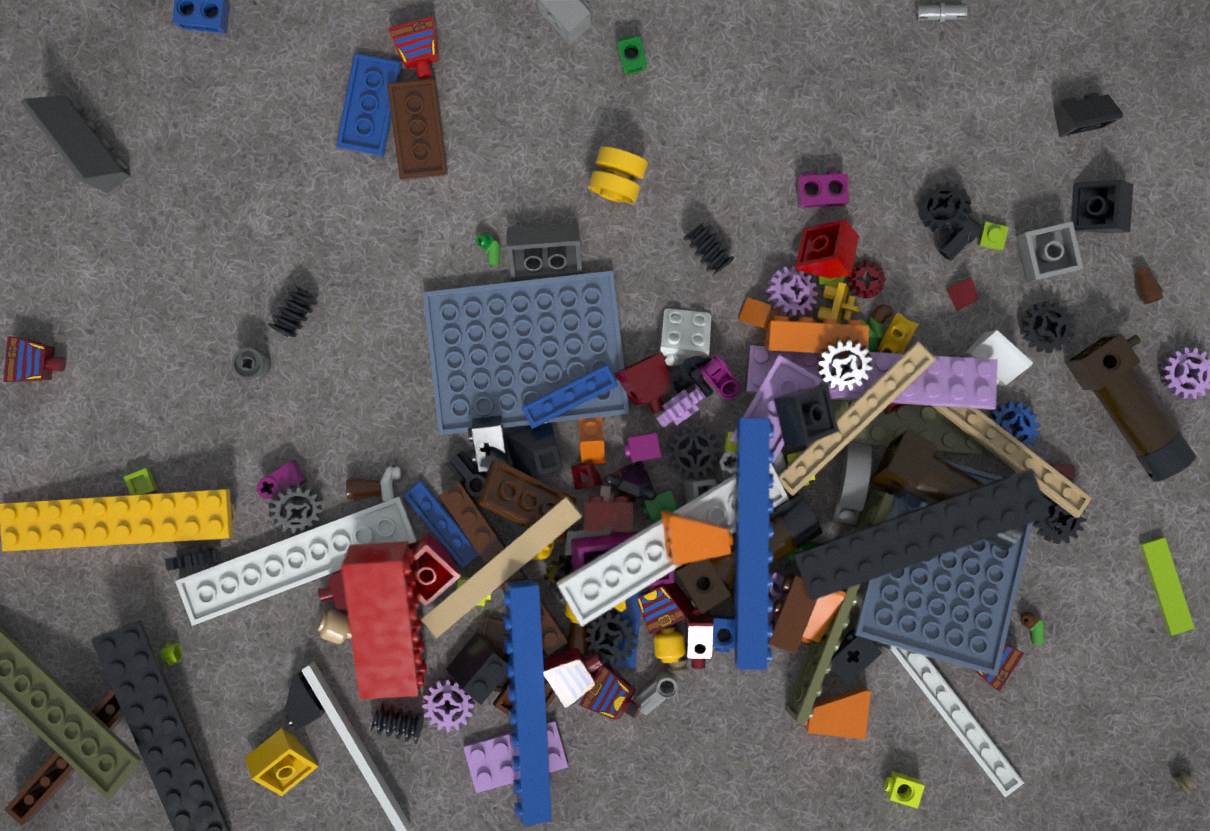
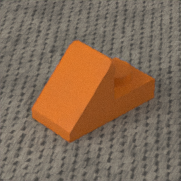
M747 297L738 320L766 330L768 320L774 321L775 316H780V309L773 310L772 305Z
M602 417L578 419L582 464L591 462L593 464L606 463Z

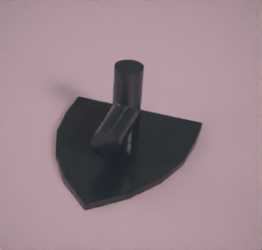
M702 355L684 360L674 379V388L677 394L694 383L705 397L713 394L714 391L704 380L703 374L698 369L699 366L703 367L712 360L710 357Z

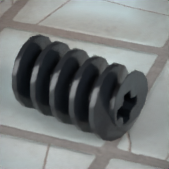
M702 223L683 239L685 241L692 239L689 245L690 249L698 247L695 256L704 255L700 263L705 264L709 262L706 271L715 270L712 275L714 276L728 266L735 257H725L729 249L720 250L723 241L715 242L714 239L718 235L717 232L709 234L708 232L712 225L703 226Z
M295 284L294 286L298 291L289 290L288 292L293 299L284 298L283 300L287 308H278L282 316L273 315L277 324L268 323L271 328L286 337H296L298 335L294 328L302 329L303 325L299 320L307 321L308 319L304 312H313L309 304H318L317 299L312 294Z
M381 703L376 710L370 732L377 726V734H381L386 729V736L390 737L395 731L396 739H400L404 733L406 742H409L412 736H414V743L417 744L424 721H422L421 713H418L414 719L412 718L411 710H409L406 716H403V708L394 713V706L391 705L385 711L384 703Z

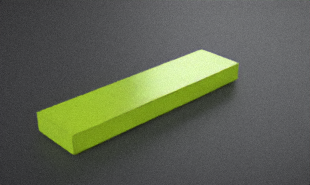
M1159 537L1141 543L1142 554L1168 634L1173 636L1194 629L1195 627L1166 538Z

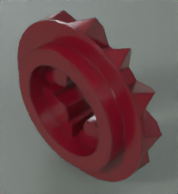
M868 260L857 262L853 265L852 274L847 276V285L850 291L855 296L863 299L877 296L884 289L886 280L884 269L877 262ZM866 269L869 277L876 278V280L868 283L867 289L864 281L857 280V278L865 276Z

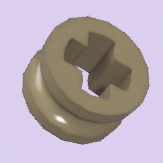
M680 657L678 662L667 663L670 665L667 672L671 674L688 672L689 667H686L688 658Z
M1182 770L1179 772L1180 775L1178 777L1174 776L1172 778L1177 786L1187 795L1191 794V789L1198 788L1195 782Z

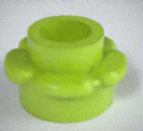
M167 642L165 648L161 650V658L169 666H173V664L182 660L181 647L178 643L171 644V642Z

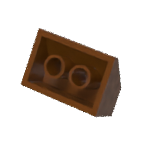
M790 572L789 577L786 576L781 586L783 592L780 600L777 599L772 608V613L774 614L771 622H768L772 624V637L768 638V644L796 654L818 599L811 601L802 576Z

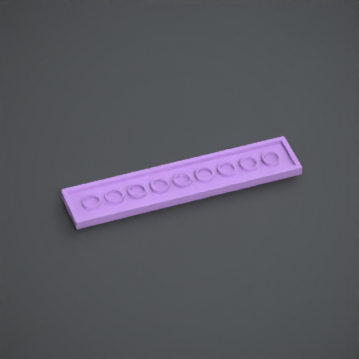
M750 345L747 394L757 393L778 354L822 378L823 374H819L818 367L821 365L817 361L819 357H823L822 354L766 350L765 346ZM867 352L872 357V360L869 362L872 365V370H866L869 378L862 377L860 379L862 385L859 386L857 383H854L852 390L849 389L848 385H844V389L840 391L838 384L831 388L829 381L824 382L823 379L819 385L828 384L831 399L856 401L904 354ZM857 355V363L860 365L861 357ZM934 356L936 360L891 402L995 409L998 359ZM829 362V370L832 373L833 366Z

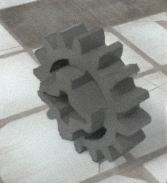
M296 482L295 487H291L287 483L286 490L278 488V496L271 495L272 502L268 503L270 519L274 520L276 527L281 525L282 531L285 532L288 528H291L292 533H295L296 528H300L304 532V526L313 527L312 520L319 521L318 513L322 512L321 498L317 495L316 489L310 490L308 484L301 488L299 482Z

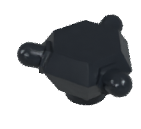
M636 461L634 465L629 464L615 471L612 475H606L604 478V482L607 485L618 490V496L624 502L633 503L638 498L653 501L656 498V492L653 490L651 480L644 469L642 461Z

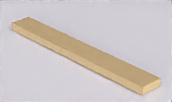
M919 341L915 343L836 419L839 432L812 442L778 475L782 486L793 496L927 369L936 358Z
M932 406L1017 473L1032 468L1039 487L1044 494L1075 518L1081 516L1092 497L979 409Z
M568 497L564 498L422 618V622L438 638L581 518L583 514Z

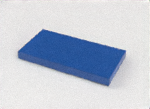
M354 53L336 144L337 148L384 157L392 119L387 83L399 82L402 62Z

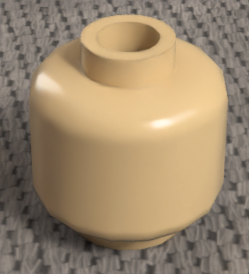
M334 609L323 613L317 626V631H320V637L336 644H342L346 638L350 639L348 614Z

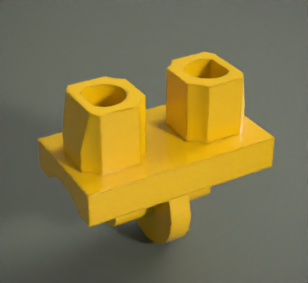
M839 282L838 285L825 286L823 297L834 300L832 309L820 307L817 316L820 321H823V319H838V324H840L843 311H845L844 320H850L852 313H859L860 308L854 306L856 297L849 296L847 304H845L849 287L846 286L847 284Z
M897 313L877 349L880 350V353L903 354L919 324Z

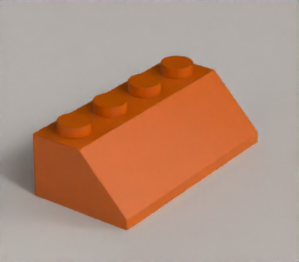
M775 316L774 321L768 320L764 340L766 350L821 353V349H829V341L835 345L837 344L836 340L838 337L842 342H845L846 338L850 337L852 343L858 339L861 346L866 345L868 349L869 326H862L863 321L848 320L847 325L838 324V319H823V323H813L814 318L799 317V322H789V317Z

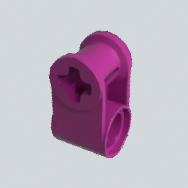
M717 353L703 367H698L707 381L714 386L724 399H732L739 394L740 385Z
M292 460L262 478L258 482L256 490L262 498L270 499L271 495L278 496V488L286 490L287 483L291 487H295L296 482H299V485L306 482V479L295 460ZM268 484H274L272 492H266Z

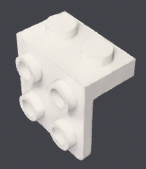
M678 309L664 310L660 353L663 354L666 365L681 366L686 358L702 355L709 356L710 313Z

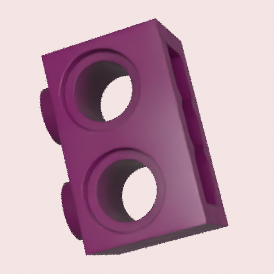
M840 170L827 171L826 175H817L815 171L803 172L802 176H799L796 180L798 208L846 206L849 203L848 174H841ZM829 183H836L840 188V192L838 194L832 193L829 190ZM806 184H812L816 188L815 195L806 193Z
M656 432L627 437L628 442L623 443L626 458L631 457L632 462L661 457Z

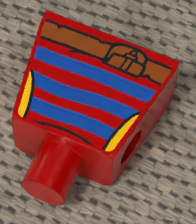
M433 17L388 28L407 69L416 68L419 79L431 77L430 64L439 61L437 30Z

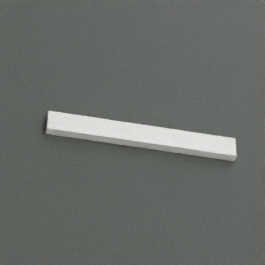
M891 646L890 650L1003 796L1006 798L1024 784L927 656Z
M313 661L302 669L304 676L395 830L408 831L411 825L316 663Z

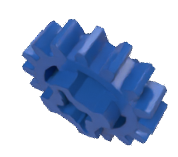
M1007 402L1006 407L1003 404L997 405L998 412H990L993 416L992 420L1013 437L1018 439V437L1024 435L1020 442L1028 447L1027 443H1036L1032 437L1039 436L1040 433L1035 431V427L1040 426V423L1033 420L1038 416L1037 414H1029L1030 406L1022 409V402H1017L1015 406L1013 402ZM1011 412L1009 413L1008 418L1001 420V417L1004 414ZM1013 424L1016 427V431L1009 428V425Z

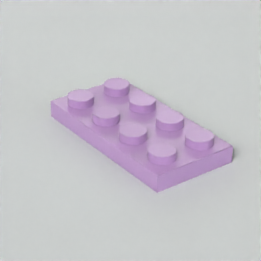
M779 354L742 417L770 419V424H774V438L770 439V449L774 450V461L781 451L784 441L773 399L790 392L819 386L822 380L819 376ZM737 427L730 438L735 443H737Z
M556 720L546 722L549 773L568 768ZM513 732L464 745L463 748L476 793L511 784L513 780H516V771L513 772L511 757L515 756L514 748L510 744V733Z

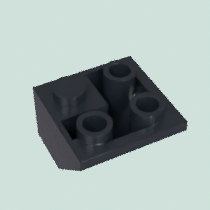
M552 422L541 424L533 429L529 427L505 434L515 469L531 477L563 469Z

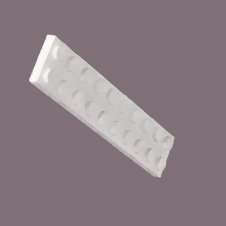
M770 463L769 473H773L774 484L773 488H769V498H773L774 509L789 498ZM736 474L677 509L674 513L718 523L728 529L731 534L735 533ZM661 519L556 584L577 621L583 626L682 564L673 565L667 559L663 522Z
M399 496L175 582L193 626L342 570L341 565L349 545L408 541L410 544L416 542L417 538L402 498Z

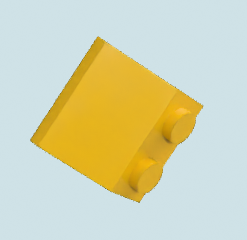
M283 728L245 757L252 780L280 796H283L319 767L299 740Z

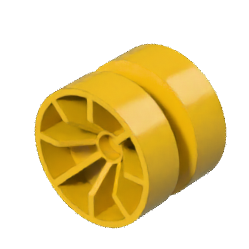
M600 147L595 164L607 172L593 171L588 189L611 201L636 203L641 187L630 179H643L648 162L635 154L620 149Z

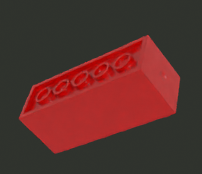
M408 541L349 545L341 565L360 700L418 696L420 686H424L427 662L426 659L422 660L424 638L419 637V631L422 630L421 616H417L416 609H419V595L414 594V587L417 586L416 572H412L411 564H414L413 549L409 550Z

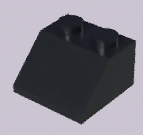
M1092 93L1084 96V99L1076 101L1075 98L1060 101L1061 105L1054 109L1059 137L1106 128L1123 118V112L1109 94L1099 96V93Z
M1123 180L1074 183L1072 221L1075 231L1130 233L1134 184Z
M828 384L790 392L773 399L785 446L808 445L839 432Z
M476 632L447 666L446 670L464 692L482 705L507 675L506 663L509 662V657Z

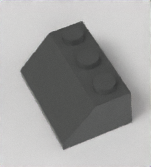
M579 223L507 228V252L511 282L583 274Z

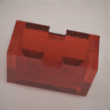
M589 496V500H584V531L604 532V527H613V532H633V501L628 500V496H613V500H603L604 496Z

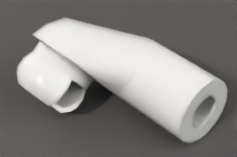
M389 466L380 481L383 501L394 499L393 479L399 480L401 478V468L398 466Z

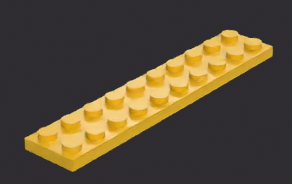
M230 489L0 504L2 551L226 539L233 537Z

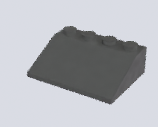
M64 95L24 98L20 101L81 182L109 193L130 177L125 170L128 168L127 164L120 156L116 157L111 150L114 149L112 144L105 137H100L97 133L99 130L98 126L91 118L87 119L82 112L85 109L76 99L71 100Z

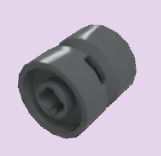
M242 348L233 356L232 368L240 378L260 380L270 372L271 360L264 351Z

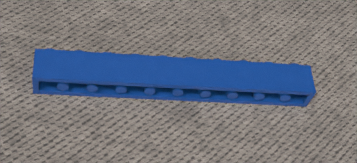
M737 418L734 665L737 670H767L768 663L772 661V650L768 647V638L772 637V624L768 623V613H772V598H768V588H772L773 577L772 573H768L769 563L773 561V550L769 548V538L773 537V524L769 523V513H773V498H769V488H773L774 477L773 473H769L770 463L774 461V450L770 449V439L774 438V424H770V419Z
M534 579L505 583V591H502L501 594L503 606H506L507 614L503 615L504 629L508 631V639L504 640L506 654H509V662L506 663L507 677H510L511 686H507L508 700L512 701V710L508 711L510 725H513V733H510V744L515 752V756L511 757L513 772L516 771V780L512 782L514 794L517 795V803H514L515 817L520 819L523 826L552 821L539 585Z

